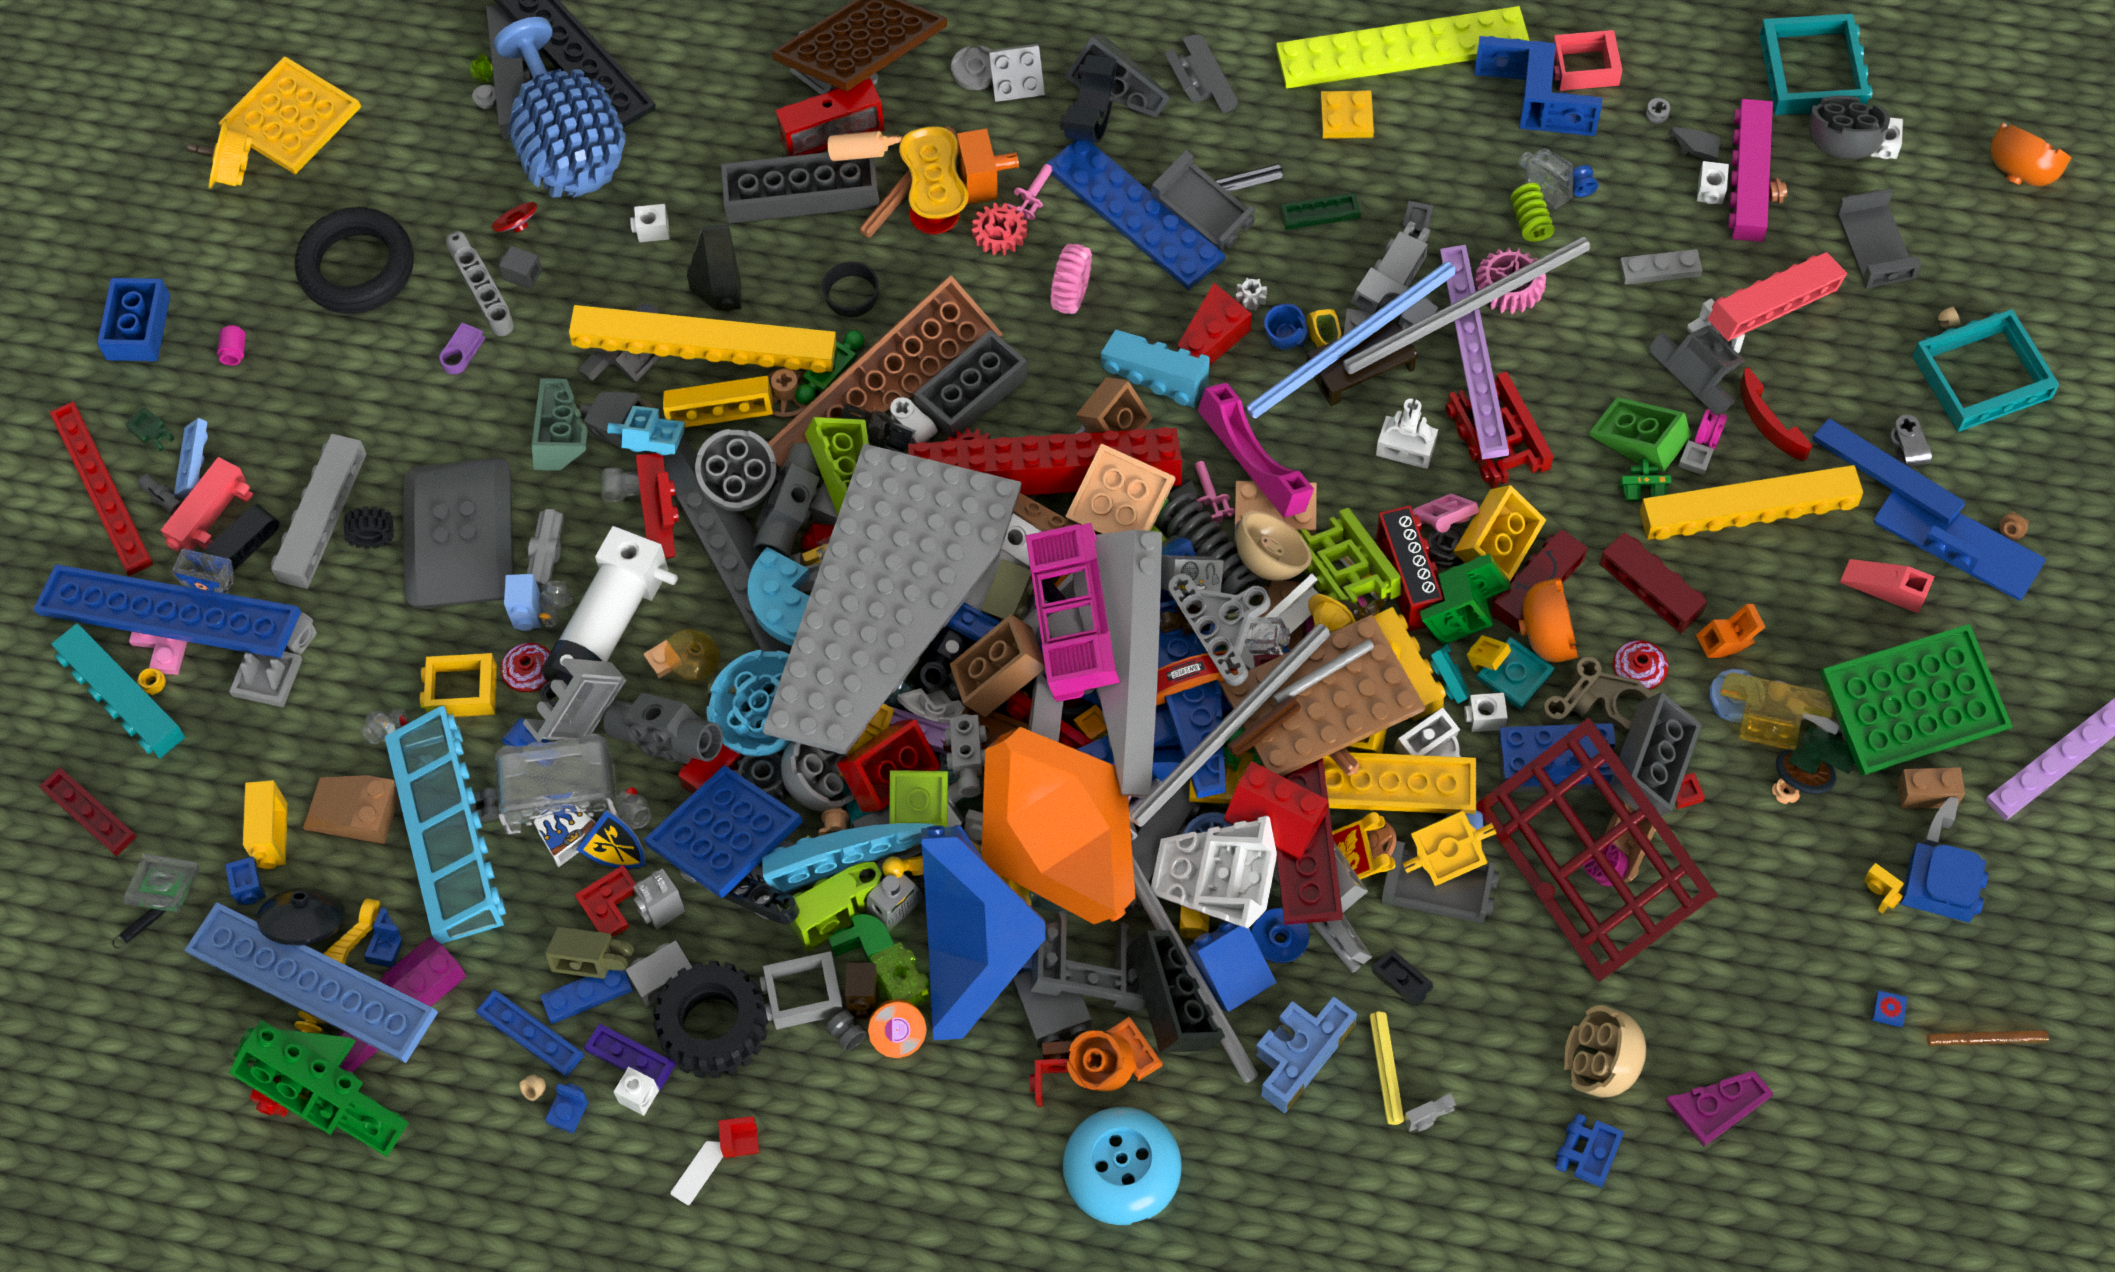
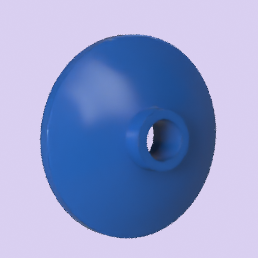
M1274 908L1264 912L1255 921L1252 928V935L1263 957L1271 962L1287 963L1294 961L1305 952L1309 943L1310 933L1307 923L1284 925L1282 908ZM1277 936H1283L1285 938V941L1283 943L1276 942L1275 938Z

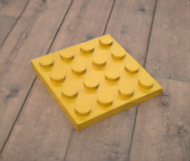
M284 56L218 124L221 128L223 120L226 119L228 129L248 133V136L253 137L251 148L296 175L361 108V105L357 99Z

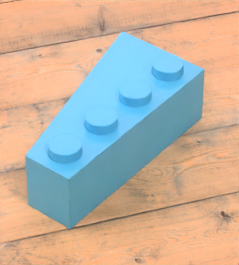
M1116 329L1101 352V367L1108 373L1118 374L1127 378L1135 385L1145 386L1155 394L1165 395L1183 406L1187 405L1195 408L1205 388L1209 385V356L1201 354L1199 358L1190 356L1191 353L1188 350L1180 348L1178 352L1172 351L1164 343L1148 344L1147 340L1143 337Z

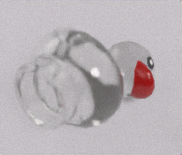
M401 708L391 710L389 715L382 711L372 710L365 718L362 734L368 742L378 744L380 741H385L384 736L397 730V727L406 725L408 715Z
M634 787L622 790L617 798L619 807L616 816L628 824L631 829L645 827L651 819L648 802L643 796L637 795V790Z

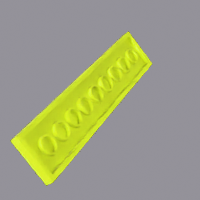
M1520 6L1279 42L1276 43V51L1285 88L1287 89L1476 60L1479 36L1530 40Z

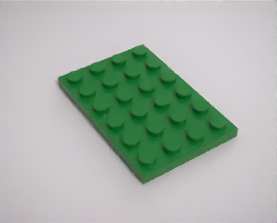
M1970 624L1833 665L1819 671L1861 777L2013 728Z

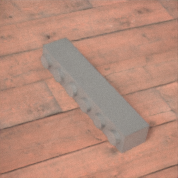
M331 434L328 442L324 443L318 465H315L312 469L310 483L302 492L298 510H295L292 514L290 528L282 536L278 555H275L271 562V570L278 582L308 589L367 455L360 440Z

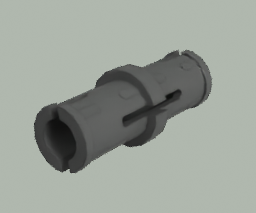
M145 474L138 480V487L151 496L152 502L164 507L171 515L182 504L183 501L174 496L168 486L161 485L152 475Z

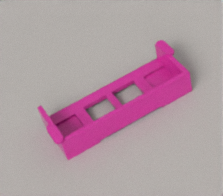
M1092 523L1076 524L1025 535L1047 683L1054 700L1060 702L1080 698L1084 695V690L1120 683L1115 668L1095 545L1097 537ZM1085 571L1089 595L1045 604L1042 579ZM1087 605L1091 606L1093 630L1050 638L1047 614Z

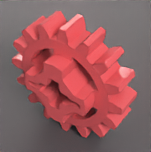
M994 203L993 209L985 206L984 214L981 212L976 213L977 220L972 221V235L976 240V245L983 246V252L992 249V255H996L997 251H1001L1004 256L1008 249L1015 252V245L1023 246V239L1027 238V220H1024L1023 212L1017 213L1016 206L1008 209L1007 203H1004L1002 208H998L997 203Z

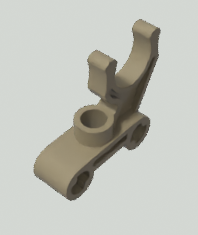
M1584 657L1579 660L1571 675L1574 685L1572 690L1565 698L1560 696L1548 698L1539 713V720L1543 726L1562 725L1573 711L1584 718L1593 705L1599 702L1602 704V713L1606 722L1613 723L1623 734H1628L1632 721L1622 717L1618 712L1616 699L1624 694H1632L1643 701L1656 695V693L1647 689L1639 680L1602 673V667L1597 659ZM1583 671L1589 673L1590 675H1589V676L1585 675V674L1583 673Z

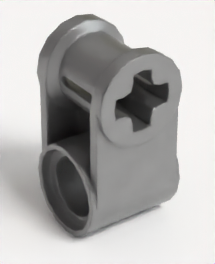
M1912 415L1900 416L1896 420L1895 427L1890 434V440L1895 449L1897 460L1910 468L1931 463V449L1924 437L1919 421Z

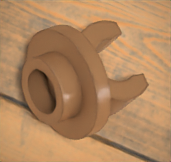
M2013 511L2001 519L1999 528L2005 537L2011 540H2018L2026 534L2029 520L2024 519Z

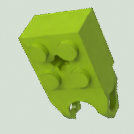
M862 862L849 867L829 879L823 878L817 881L810 890L804 893L799 892L792 896L800 911L798 917L790 923V926L807 953L828 941V937L832 936L836 930L845 927L851 928L852 921L850 916L866 912V895L880 883L883 876L875 862ZM865 869H872L876 873L875 877L859 878L860 873Z

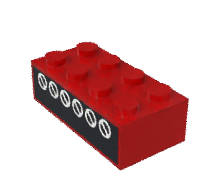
M1411 505L1379 513L1376 532L1378 547L1401 576V596L1396 597L1400 612L1407 622V632L1427 628L1422 621L1420 611L1429 608L1433 604L1445 601L1442 586L1438 585L1436 579L1438 577L1436 564L1434 561L1430 562L1428 556L1430 552L1428 541L1426 538L1421 537V522L1419 516L1413 514Z

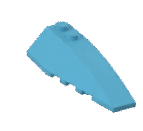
M924 823L870 825L841 830L815 838L805 837L798 840L793 846L787 848L777 847L770 854L762 858L763 877L769 886L787 893L815 883L823 878L834 876L859 863L873 862L922 844L921 828L934 825Z

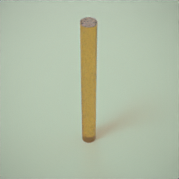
M2047 1031L1940 1033L1927 1035L1929 1046L2048 1042L2049 1039Z

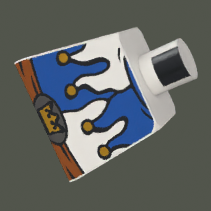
M543 797L535 804V809L539 812L540 816L534 820V824L551 857L559 868L579 853L576 850L596 822L566 798L554 805L548 797Z

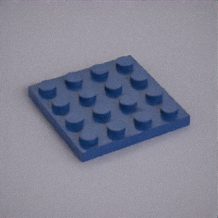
M724 765L643 840L648 848L717 896L723 898L762 861L764 856L770 854L803 821L798 813Z

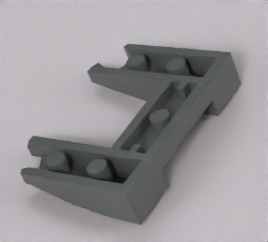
M1059 911L1056 914L1057 921L1045 924L1046 939L1032 956L1030 991L1059 996L1061 991L1113 1000V1007L1139 1012L1146 1004L1128 946L1134 941V939L1127 935L1130 925L1121 922L1119 925L1115 969L1066 960L1067 911Z

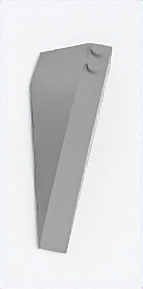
M1134 529L1096 535L1097 541H1095L1113 656L1115 668L1120 679V683L1097 687L1096 690L1098 699L1101 701L1102 716L1108 731L1109 746L1113 752V763L1121 796L1147 798L1151 793L1155 734L1162 532ZM1085 571L1073 573V592L1075 597L1089 595ZM1091 606L1078 607L1079 618L1082 620L1084 631L1093 630Z

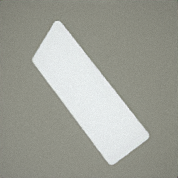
M705 1142L670 1194L687 1205L691 1204L723 1158L720 1142Z

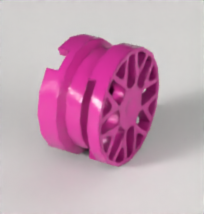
M1707 408L1697 432L1695 443H1703L1715 451L1728 415L1722 413L1720 415L1713 414L1711 409Z
M1611 843L1602 851L1623 879L1629 869V861L1625 853L1615 844ZM1594 858L1583 864L1586 873L1602 886H1612Z

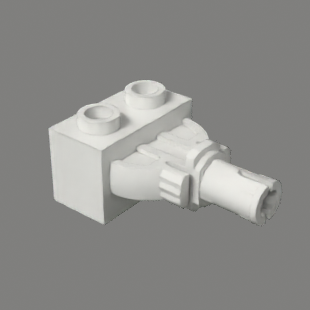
M1407 399L1404 403L1403 418L1401 417L1402 411H1398L1394 417L1386 416L1378 439L1376 456L1428 469L1436 444L1438 429L1429 426L1426 423L1427 419L1425 417L1420 422V401L1416 400L1415 406H1413V399Z
M1441 708L1399 737L1394 749L1399 755L1461 757L1459 755V744L1456 739L1460 729L1445 709Z

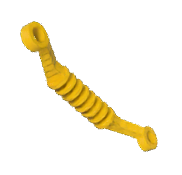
M369 898L365 899L360 909L359 923L323 954L346 965L349 952L372 930L381 909L380 901ZM301 1010L298 1012V1016L305 1021H296L294 1027L301 1032L323 1033V1029L316 1024H325V1022ZM299 1094L301 1099H307L306 1095Z

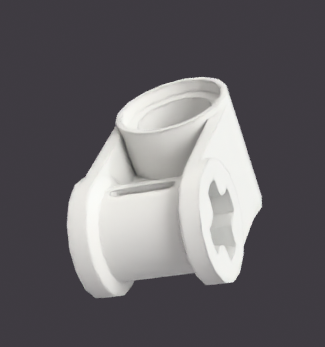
M901 397L891 403V423L896 422L916 430L915 434L912 435L910 444L926 442L937 434L938 431L934 422L927 415L923 414L911 400ZM897 430L899 433L906 435V433Z

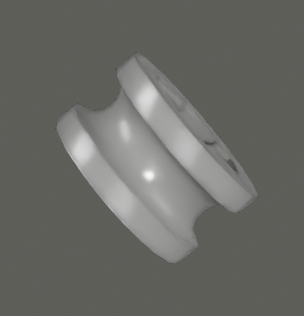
M1662 98L1652 99L1647 106V119L1655 124L1664 123L1669 116L1670 104ZM1661 109V113H1656L1655 110Z

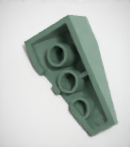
M540 378L532 438L533 470H561L586 451L588 430L586 424L582 421L580 410L577 409L574 395L567 379Z

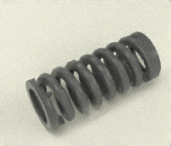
M1185 493L1167 504L1160 512L1156 525L1162 532L1167 533V538L1175 535L1191 541L1194 551H1197L1196 556H1210L1224 561L1222 582L1224 583L1221 585V593L1234 595L1246 583L1250 587H1262L1264 579L1253 573L1243 564L1237 553L1236 543L1229 542L1227 532H1220L1221 526L1218 522H1211L1212 516L1209 512H1202L1203 505L1197 501L1194 494ZM1187 502L1188 505L1184 506L1172 519L1170 516L1172 511L1180 504Z

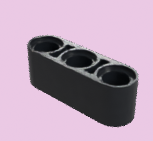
M253 505L211 542L204 553L227 559L230 563L229 569L231 574L275 534L279 528V520L261 505Z

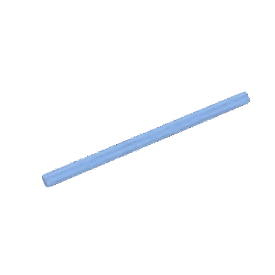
M1449 261L1443 263L1247 405L1248 414L1252 418L1259 417L1455 275V267Z

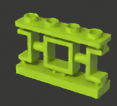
M1349 507L1339 511V519L1335 517L1329 518V530L1311 536L1306 528L1300 529L1299 535L1308 545L1312 556L1311 563L1304 572L1310 575L1313 574L1318 579L1315 586L1319 592H1323L1326 596L1335 600H1348L1357 603V597L1375 591L1381 599L1386 598V594L1390 599L1401 596V576ZM1343 536H1344L1345 539L1347 540V541L1341 542V543H1339V544H1335L1336 542L1342 541V540H1343ZM1324 547L1325 549L1317 552V556L1313 552ZM1346 556H1349L1354 562V565L1339 571L1331 563ZM1369 571L1373 575L1365 579H1361L1362 577L1369 575ZM1350 582L1351 584L1343 587L1342 592L1339 586Z

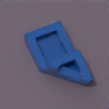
M381 907L373 925L374 935L364 957L366 963L392 968L401 949L402 938L396 924L389 917L386 908Z

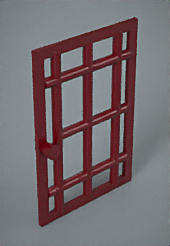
M1586 718L1584 722L1476 803L1477 810L1482 813L1487 824H1493L1494 828L1491 830H1496V837L1598 982L1609 976L1718 896L1590 718ZM1586 735L1599 751L1592 759L1578 742ZM1570 749L1581 764V767L1555 785L1544 770V767ZM1604 763H1608L1639 806V809L1630 814L1598 768ZM1535 775L1547 793L1521 812L1509 794ZM1588 775L1621 820L1619 824L1596 841L1563 796V794ZM1498 802L1502 804L1512 818L1505 825L1502 824L1492 810V807ZM1553 802L1586 847L1561 867H1559L1528 823L1530 819ZM1646 817L1680 863L1673 870L1668 867L1638 825ZM1518 828L1590 929L1584 936L1579 934L1556 901L1554 886L1551 883L1542 881L1511 837V834ZM1627 831L1630 832L1662 877L1636 897L1602 851ZM1591 858H1594L1626 903L1601 923L1598 922L1567 878V876ZM1686 874L1689 875L1700 891L1693 898L1689 896L1679 882V879ZM1669 887L1682 906L1655 925L1643 909V906ZM1633 914L1646 933L1619 952L1607 935V932ZM1595 941L1600 943L1610 958L1602 965L1589 948Z

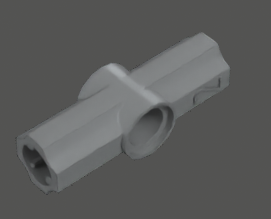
M545 509L540 512L535 537H531L528 547L530 561L527 574L534 575L539 591L542 592L550 587L554 563H558L561 552L559 539L564 517L562 513L552 509Z

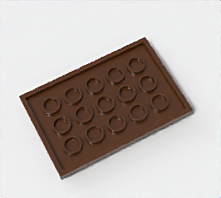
M853 0L773 50L772 56L776 62L838 87L841 90L848 91L947 27V17L904 0Z

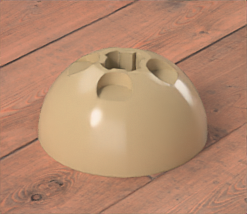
M1249 511L1241 519L1236 533L1237 551L1243 564L1253 573L1263 579L1282 581L1301 574L1310 565L1312 556L1308 545L1299 533L1286 522L1262 511Z

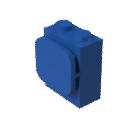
M1917 842L1910 856L1901 905L1970 923L1974 915H1979L1982 910L1984 898L1979 897L1981 888L1985 889L1989 872L1984 871L1986 861L1982 860L1978 854L1949 845L1933 847Z
M1223 921L1219 924L1218 930L1211 934L1205 933L1198 936L1194 940L1195 943L1188 947V950L1219 1007L1229 1012L1277 982L1250 929Z

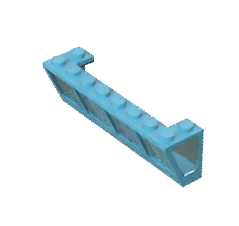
M440 706L384 737L431 934L437 942L443 944L503 926L502 915L506 914V909L497 887L492 888L490 879L495 878L491 862L485 861L484 854L489 853L484 836L479 837L478 829L482 828V823L478 811L473 813L471 804L476 803L472 787L467 788L465 780L470 779L467 765L465 762L461 763L459 755L464 754L461 744L463 742L461 730L457 726L454 715H448L445 706Z

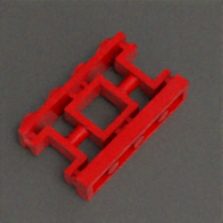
M1507 371L1497 374L1494 382L1498 400L1500 398L1504 405V408L1500 409L1502 420L1511 435L1506 437L1509 455L1505 456L1504 459L1496 461L1495 466L1491 458L1482 460L1474 419L1471 424L1467 413L1472 412L1471 403L1464 391H1458L1457 395L1455 392L1449 393L1447 404H1445L1448 417L1454 419L1457 425L1456 429L1460 439H1465L1468 445L1470 458L1478 463L1481 478L1485 483L1488 482L1491 489L1498 488L1499 483H1508V469L1526 463L1531 473L1537 472V469L1542 473L1551 469L1553 460L1550 448ZM1523 440L1528 450L1515 454L1512 447L1520 445Z

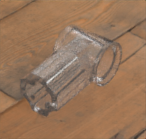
M607 468L600 473L601 498L604 501L616 503L624 500L625 496L640 495L637 471L624 472L619 468Z

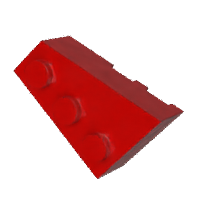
M1213 283L1178 343L1177 352L1182 348L1190 351V356L1199 358L1201 354L1209 356L1210 366L1251 331L1252 313L1217 284Z

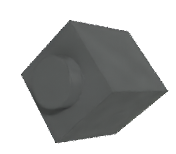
M510 246L507 253L503 254L499 261V268L505 281L528 289H532L543 270L538 255Z

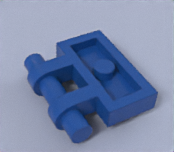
M1576 1114L1573 1122L1567 1126L1565 1131L1567 1137L1563 1146H1560L1556 1153L1558 1159L1554 1167L1561 1172H1566L1569 1163L1576 1164L1578 1167L1574 1174L1575 1177L1602 1188L1624 1131L1596 1120L1593 1129L1590 1130L1584 1127L1587 1118L1581 1114ZM1579 1139L1587 1141L1583 1154L1575 1151Z

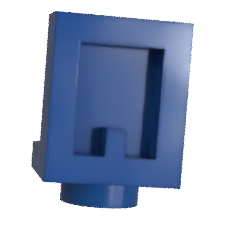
M253 856L225 864L231 895L239 905L254 904L259 899L266 897L260 883L257 863Z
M558 1083L555 1088L558 1094L545 1121L549 1125L574 1134L589 1102L582 1088L568 1083L567 1086Z

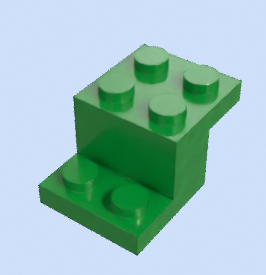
M1490 554L1478 556L1470 562L1451 567L1447 571L1438 574L1445 601L1431 605L1429 608L1420 611L1422 621L1442 645L1493 626L1486 599L1511 589V584L1508 577Z

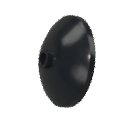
M294 888L280 892L268 899L257 913L259 931L271 941L285 945H307L325 940L334 935L345 921V909L342 902L334 895L316 888Z

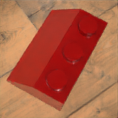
M1251 761L1236 787L1224 821L1234 826L1236 822L1246 821L1248 823L1257 821L1259 817L1268 816L1271 822L1275 847L1300 860L1327 813L1328 799Z

